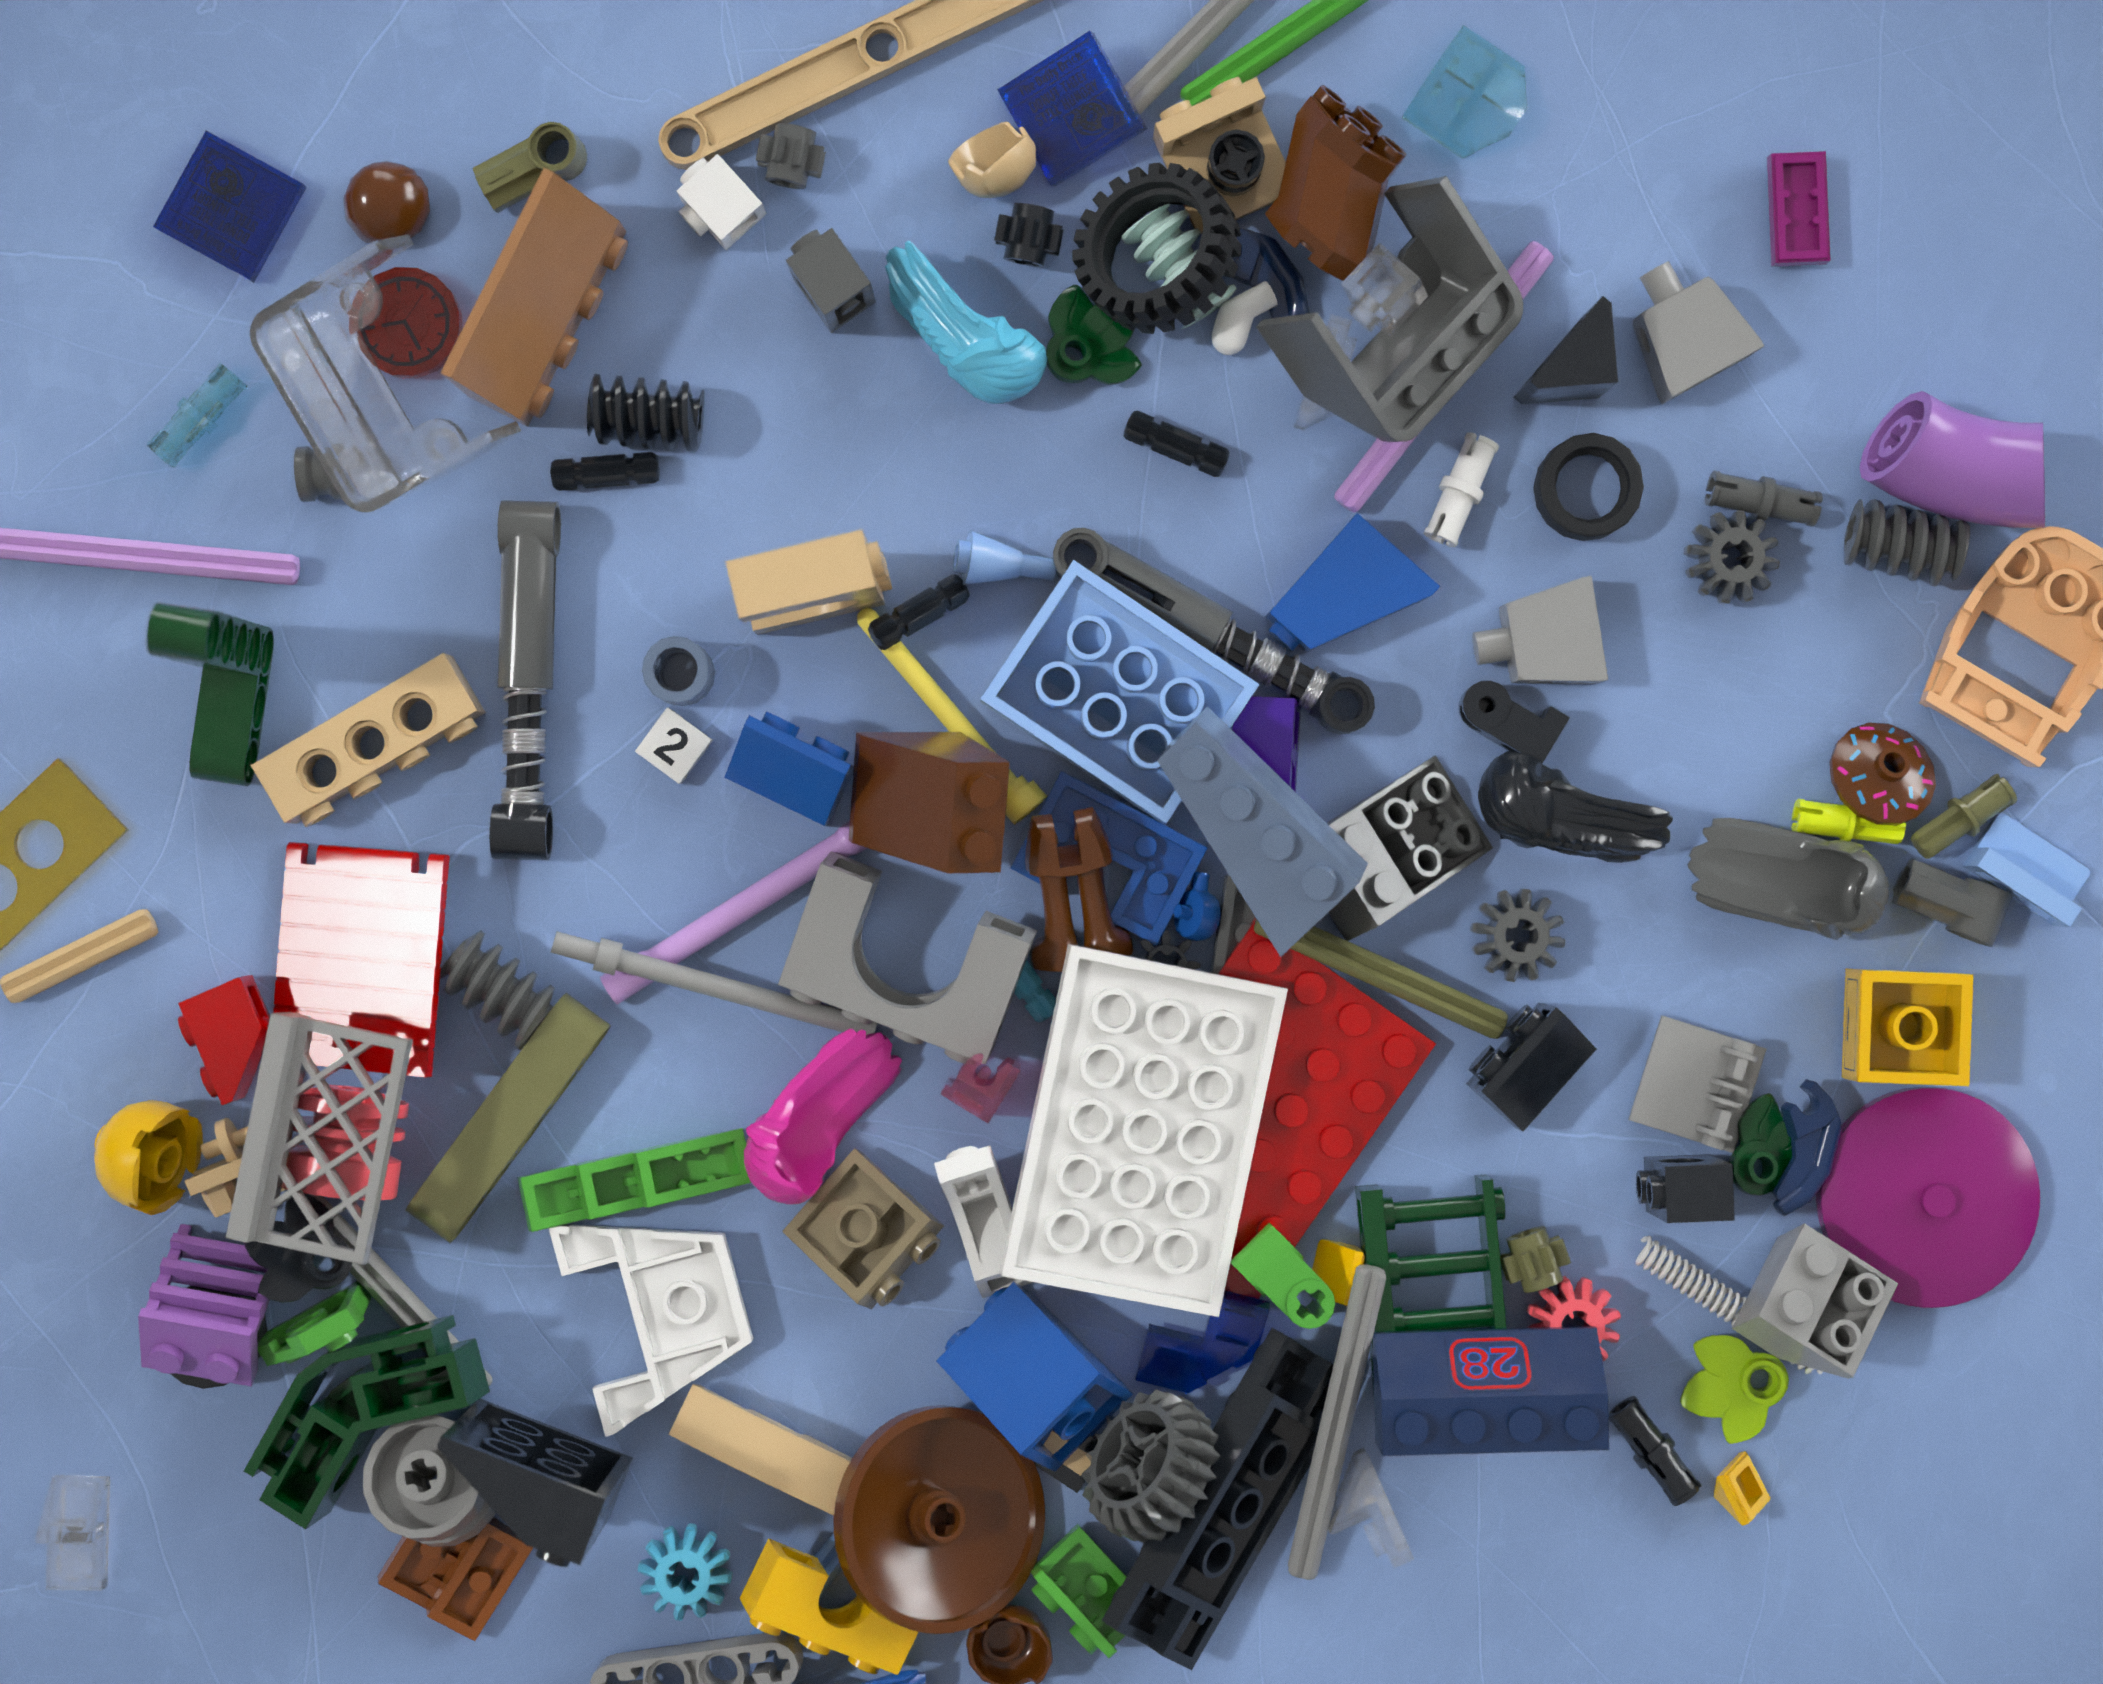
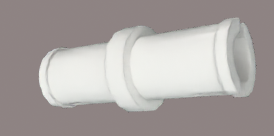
M1466 433L1465 441L1450 476H1443L1439 485L1440 490L1443 492L1429 525L1424 530L1426 537L1442 545L1446 540L1448 547H1457L1458 538L1473 504L1480 503L1484 494L1480 487L1492 459L1499 449V445L1485 436L1480 435L1477 441L1475 433Z

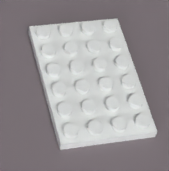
M1068 944L999 1270L1001 1276L1219 1317L1288 989Z

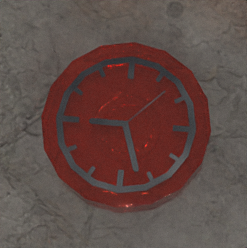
M394 267L376 274L359 290L351 308L350 331L358 351L374 368L396 378H420L438 371L446 363L462 331V313L455 295L437 276L419 268Z

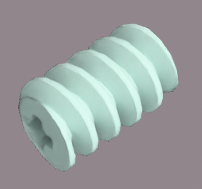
M1165 204L1155 209L1132 225L1122 235V240L1125 244L1131 245L1142 242L1134 253V259L1137 263L1154 260L1145 273L1146 278L1151 282L1166 279L1161 287L1167 285L1187 268L1198 251H1194L1191 246L1201 234L1199 228L1182 232L1179 227L1188 217L1189 212L1186 209L1170 213L1168 210L1170 204ZM1234 284L1228 285L1229 288L1222 298L1212 292L1208 299L1214 307L1206 314L1198 307L1194 308L1192 312L1196 321L1186 326L1183 325L1181 329L1195 324L1217 310L1236 291V286Z

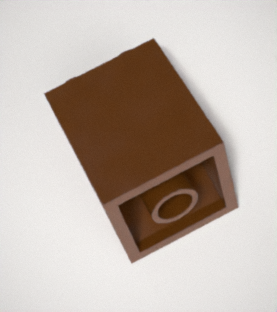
M856 732L848 841L947 874L1001 873L1010 762L961 732Z

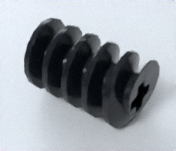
M594 374L587 402V433L589 437L594 428L598 443L608 445L616 430L620 445L630 447L638 432L642 447L652 449L660 434L664 449L673 451L682 436L686 450L689 453H695L698 450L703 431L704 390L701 391L699 398H693L689 382L683 381L677 396H671L667 380L661 379L655 394L652 395L648 393L645 379L639 377L633 392L629 393L626 391L623 377L616 376L611 390L606 391L604 390L600 374Z

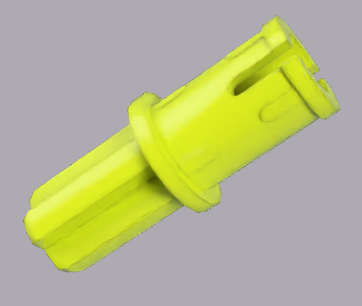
M1798 798L1794 803L1791 820L1797 821V823H1792V831L1803 834L1837 837L1844 841L1856 839L1898 844L1902 842L1906 830V823L1897 826L1876 825L1856 816L1845 804L1806 801Z

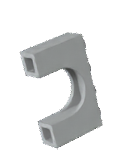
M831 851L820 863L778 985L790 989V994L804 1003L819 1005L821 1002L840 1008L844 1017L856 1023L869 1025L876 1022L894 1029L893 1034L908 1043L923 1044L925 1041L945 1049L944 1053L949 1058L957 1062L975 1064L977 1061L986 1064L994 1049L1037 930L985 911L977 924L959 976L952 983L940 990L925 994H911L899 991L884 983L873 972L865 958L862 947L863 925L882 871Z

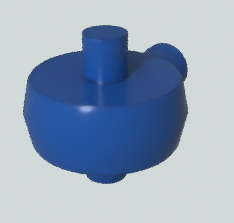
M1195 872L1192 877V889L1183 894L1179 904L1174 908V925L1180 936L1190 941H1204L1210 938L1218 927L1221 913L1220 904L1217 898L1208 892L1210 874Z

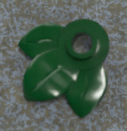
M1072 285L1066 288L1058 296L1048 315V322L1053 336L1046 347L1047 367L1057 379L1067 383H1080L1092 378L1107 385H1115L1125 382L1137 373L1142 363L1130 349L1125 347L1134 331L1124 328L1118 322L1115 323L1096 304L1093 306L1079 285ZM1065 348H1076L1082 353L1083 359L1079 361L1069 359L1065 353Z
M1766 1093L1756 1098L1738 1121L1740 1145L1729 1158V1163L1733 1164V1183L1739 1190L1749 1195H1765L1770 1192L1773 1194V1190L1792 1158L1791 1138L1788 1136L1778 1104L1772 1094ZM1758 1158L1762 1163L1760 1177L1754 1172V1163Z

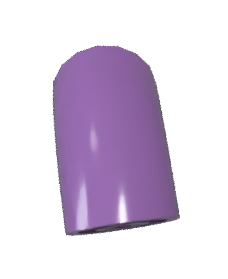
M1920 391L1910 394L1890 410L1870 436L1862 453L1859 466L1862 479L1893 497L1920 509L1948 518L1982 525L2011 528H2045L2043 422H2011L1976 416L1951 407L1932 395Z

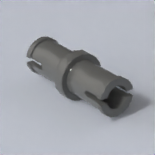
M1715 470L1711 473L1706 486V491L1712 492V494L1705 495L1706 506H1718L1751 513V517L1754 520L1762 519L1766 521L1768 517L1806 524L1810 527L1815 526L1822 509L1821 506L1814 505L1823 501L1822 493L1819 491L1812 492L1777 485L1776 480L1771 477L1762 476L1757 481L1723 474Z

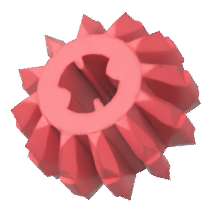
M1563 1276V1281L1557 1284L1558 1295L1555 1296L1548 1288L1538 1291L1540 1296L1547 1301L1544 1308L1535 1304H1530L1527 1307L1529 1315L1541 1320V1322L1532 1324L1527 1328L1563 1327L1562 1321L1564 1317L1568 1315L1573 1319V1311H1577V1315L1584 1320V1326H1595L1597 1328L1599 1344L1603 1339L1611 1343L1619 1341L1620 1335L1616 1331L1605 1327V1325L1618 1321L1621 1318L1620 1312L1615 1308H1604L1609 1302L1611 1294L1605 1289L1597 1290L1592 1294V1281L1588 1278L1582 1277L1573 1291L1570 1280ZM1600 1346L1602 1361H1605L1608 1358V1354Z

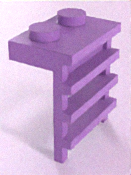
M180 1224L177 1233H173L171 1237L170 1250L167 1257H163L160 1263L158 1279L156 1283L152 1282L147 1305L145 1308H141L138 1315L141 1367L155 1369L166 1374L178 1373L211 1379L222 1384L234 1383L252 1387L258 1371L257 1333L270 1302V1299L258 1293L259 1283L263 1275L182 1261L181 1258L266 1272L267 1269L259 1266L249 1256L244 1245L191 1236L192 1226ZM174 1282L256 1297V1300L171 1286L170 1284Z

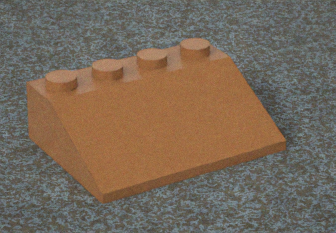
M543 168L441 374L469 398L527 427L533 416L541 418L553 397L554 389L549 387V384L557 368H567L577 350L579 340L574 338V335L583 317L590 320L600 305L604 291L598 287L607 269L615 271L626 253L628 241L623 239L626 230L621 222L560 176Z

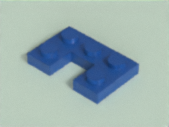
M1061 771L1038 815H1052L1054 829L1059 842L1057 847L1077 844L1073 834V811L1089 807L1094 808L1109 839L1113 853L1112 860L1132 870L1110 913L1112 921L1157 946L1173 915L1175 906L1179 904L1208 848ZM1026 837L1010 869L1040 884L1039 877L1029 874L1026 870Z

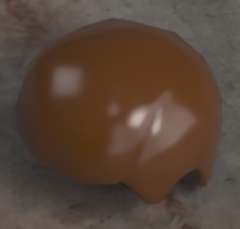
M389 161L375 162L362 167L350 179L343 197L346 222L356 235L366 243L398 246L405 243L422 231L430 213L428 188L422 178L417 175L415 170L403 164Z
M1006 1605L990 1619L969 1629L966 1638L969 1665L982 1681L990 1684H1024L1027 1682L1039 1684L1044 1680L1053 1663L1049 1631L1036 1613L1024 1606Z

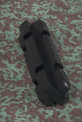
M1133 411L1124 429L1126 440L1143 446L1145 442L1152 445L1150 450L1190 467L1192 463L1199 465V471L1213 477H1219L1222 474L1230 453L1227 448L1211 441L1209 445L1201 442L1202 437L1162 421L1161 425L1153 422L1155 417L1141 411Z
M641 452L633 453V458H627L625 454L581 457V462H575L573 458L557 459L551 462L550 474L553 488L563 491L575 490L581 484L587 489L629 485V480H635L637 484L656 483L659 481L660 468L659 460L655 453Z
M951 574L938 582L935 590L929 587L895 607L891 616L885 613L871 621L868 627L871 639L880 650H886L900 642L903 634L908 637L944 616L943 613L946 612V609L953 611L963 605L970 596L967 586L963 585V580L957 574Z

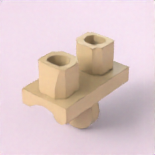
M229 1118L216 1121L214 1124L216 1139L201 1144V1150L206 1160L223 1154L225 1159L196 1170L193 1177L184 1181L190 1196L201 1192L205 1203L215 1218L231 1212L237 1183L236 1178H238L248 1129L247 1126L237 1130Z

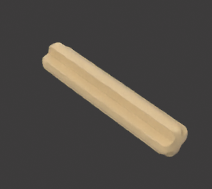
M139 909L2 976L0 985L6 998L11 1003H20L158 934V927L154 917L147 909Z

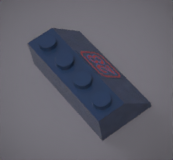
M1595 1326L1374 1332L1375 1443L1382 1456L1609 1450L1608 1390L1598 1332Z

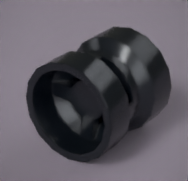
M1236 129L1227 131L1217 137L1211 146L1206 172L1209 182L1223 195L1233 197L1244 195L1252 190L1258 182L1263 169L1265 154L1263 146L1257 137L1248 131Z

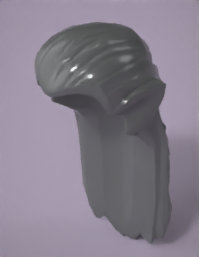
M1735 818L1713 819L1712 826L1703 828V835L1708 842L1693 847L1689 854L1691 860L1687 863L1688 868L1699 879L1692 884V891L1697 892V901L1719 911L1815 932L1833 940H1838L1844 934H1858L1870 929L1883 915V911L1886 908L1885 905L1888 902L1887 899L1889 898L1888 878L1885 876L1886 872L1883 866L1869 851L1864 849V845L1857 842L1844 840L1827 841L1815 836L1784 830L1767 824Z

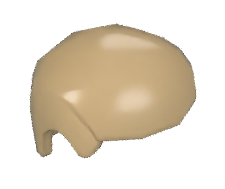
M1001 122L966 140L953 151L948 163L961 185L969 193L980 198H997L1006 196L1023 186L1036 167V146L1023 126L1019 128L1021 132L1019 134L1009 122Z

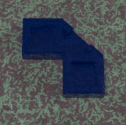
M1224 1290L1219 1317L1208 1315L1203 1337L1149 1324L1137 1365L1135 1380L1189 1394L1208 1384V1379L1232 1367L1237 1369L1252 1361L1255 1351L1261 1342L1270 1311V1302Z

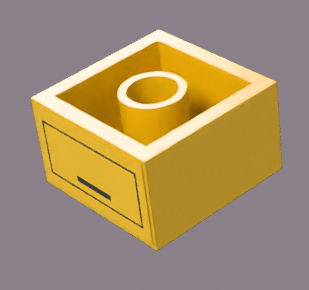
M1845 968L1841 1078L1869 1083L1969 1086L1973 975L1955 972Z

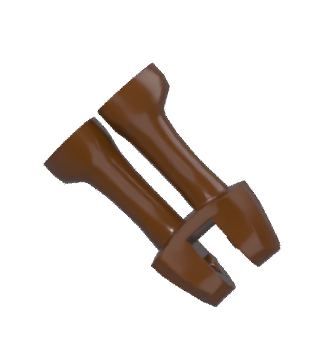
M1093 807L1073 811L1074 840L1077 842L1074 845L1057 847V844H1059L1058 836L1054 829L1051 814L1031 817L1025 851V866L1029 874L1039 877L1045 917L1044 936L1034 940L1029 953L1030 964L1034 969L1062 972L1068 944L1078 946L1073 926L1066 876L1077 875L1083 914L1084 947L1130 956L1134 951L1130 933L1122 927L1114 926L1110 915L1103 867L1108 866L1112 862L1113 853L1104 827Z

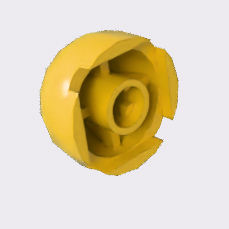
M157 1100L137 1102L126 1105L99 1130L94 1143L96 1177L112 1199L122 1205L149 1215L165 1212L180 1200L186 1190L177 1186L182 1181L186 1168L189 1173L194 1174L199 1166L202 1153V1125L198 1118L189 1116L188 1113L191 1111Z

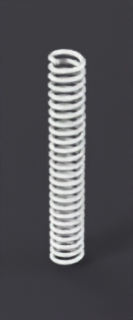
M1645 1236L1640 1239L1642 1243L1647 1241V1244L1635 1261L1636 1266L1644 1262V1271L1652 1266L1650 1270L1651 1275H1655L1659 1271L1658 1280L1666 1276V1285L1674 1280L1672 1284L1673 1289L1680 1287V1294L1688 1291V1299L1695 1296V1303L1702 1301V1308H1707L1710 1305V1313L1717 1310V1317L1719 1318L1724 1315V1322H1729L1732 1319L1731 1325L1733 1327L1742 1309L1741 1307L1738 1310V1307L1742 1302L1744 1305L1746 1297L1740 1298V1293H1733L1731 1287L1726 1288L1724 1283L1718 1284L1717 1278L1711 1279L1709 1273L1703 1274L1702 1269L1696 1270L1695 1264L1689 1265L1687 1259L1681 1260V1255H1674L1673 1250L1667 1251L1665 1245L1659 1246V1241H1652L1651 1236ZM1654 1246V1250L1651 1252V1254H1650V1255L1648 1256V1258L1646 1259V1257H1647V1255H1648L1650 1249ZM1662 1250L1661 1255H1660L1659 1258L1655 1261V1259H1656L1658 1253ZM1669 1255V1259H1668L1667 1262L1662 1266V1264H1663L1665 1258ZM1677 1260L1675 1266L1670 1270L1672 1263ZM1684 1265L1683 1270L1677 1275L1680 1267ZM1692 1269L1690 1275L1685 1279L1687 1272ZM1699 1274L1698 1279L1692 1284L1695 1276ZM1706 1279L1705 1284L1700 1288L1702 1281ZM1713 1284V1288L1707 1293L1710 1285ZM1721 1288L1720 1293L1715 1297L1717 1290ZM1728 1293V1297L1723 1301L1725 1294ZM1736 1297L1735 1302L1730 1306L1732 1299ZM1797 1364L1799 1370L1805 1367ZM1805 1367V1374H1810L1814 1369ZM1817 1370L1818 1374L1823 1373V1371Z

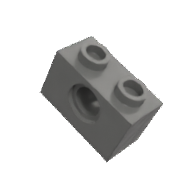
M832 228L822 235L818 230H813L800 238L790 248L793 255L786 259L792 278L830 333L836 331L876 302L871 282Z

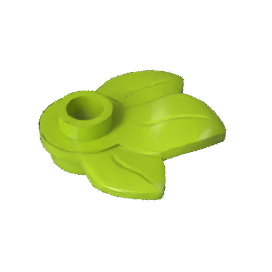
M1710 1335L1697 1340L1693 1344V1349L1704 1369L1698 1371L1687 1382L1680 1397L1681 1406L1699 1416L1722 1418L1723 1435L1729 1444L1753 1438L1764 1428L1769 1407L1778 1403L1787 1391L1789 1377L1784 1364L1769 1353H1752L1742 1340L1734 1336ZM1756 1370H1766L1768 1374L1767 1383L1761 1388H1753L1750 1383L1751 1375Z

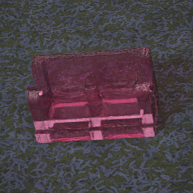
M977 1053L970 1057L965 1064L963 1063L953 1080L948 1077L940 1094L984 1122L989 1123L1021 1072V1064L1008 1056L997 1067L996 1074L988 1079L991 1075L990 1067L983 1066L978 1074L975 1071L981 1065L984 1056L983 1053Z

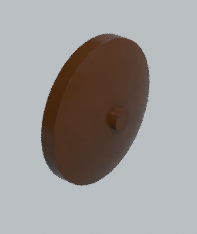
M945 1405L926 1406L902 1413L872 1433L857 1450L843 1475L834 1510V1540L839 1563L847 1581L860 1600L877 1615L893 1624L929 1634H946L967 1630L990 1619L1011 1602L1022 1589L1034 1568L1041 1549L1045 1528L1044 1492L1035 1463L1020 1455L983 1413Z

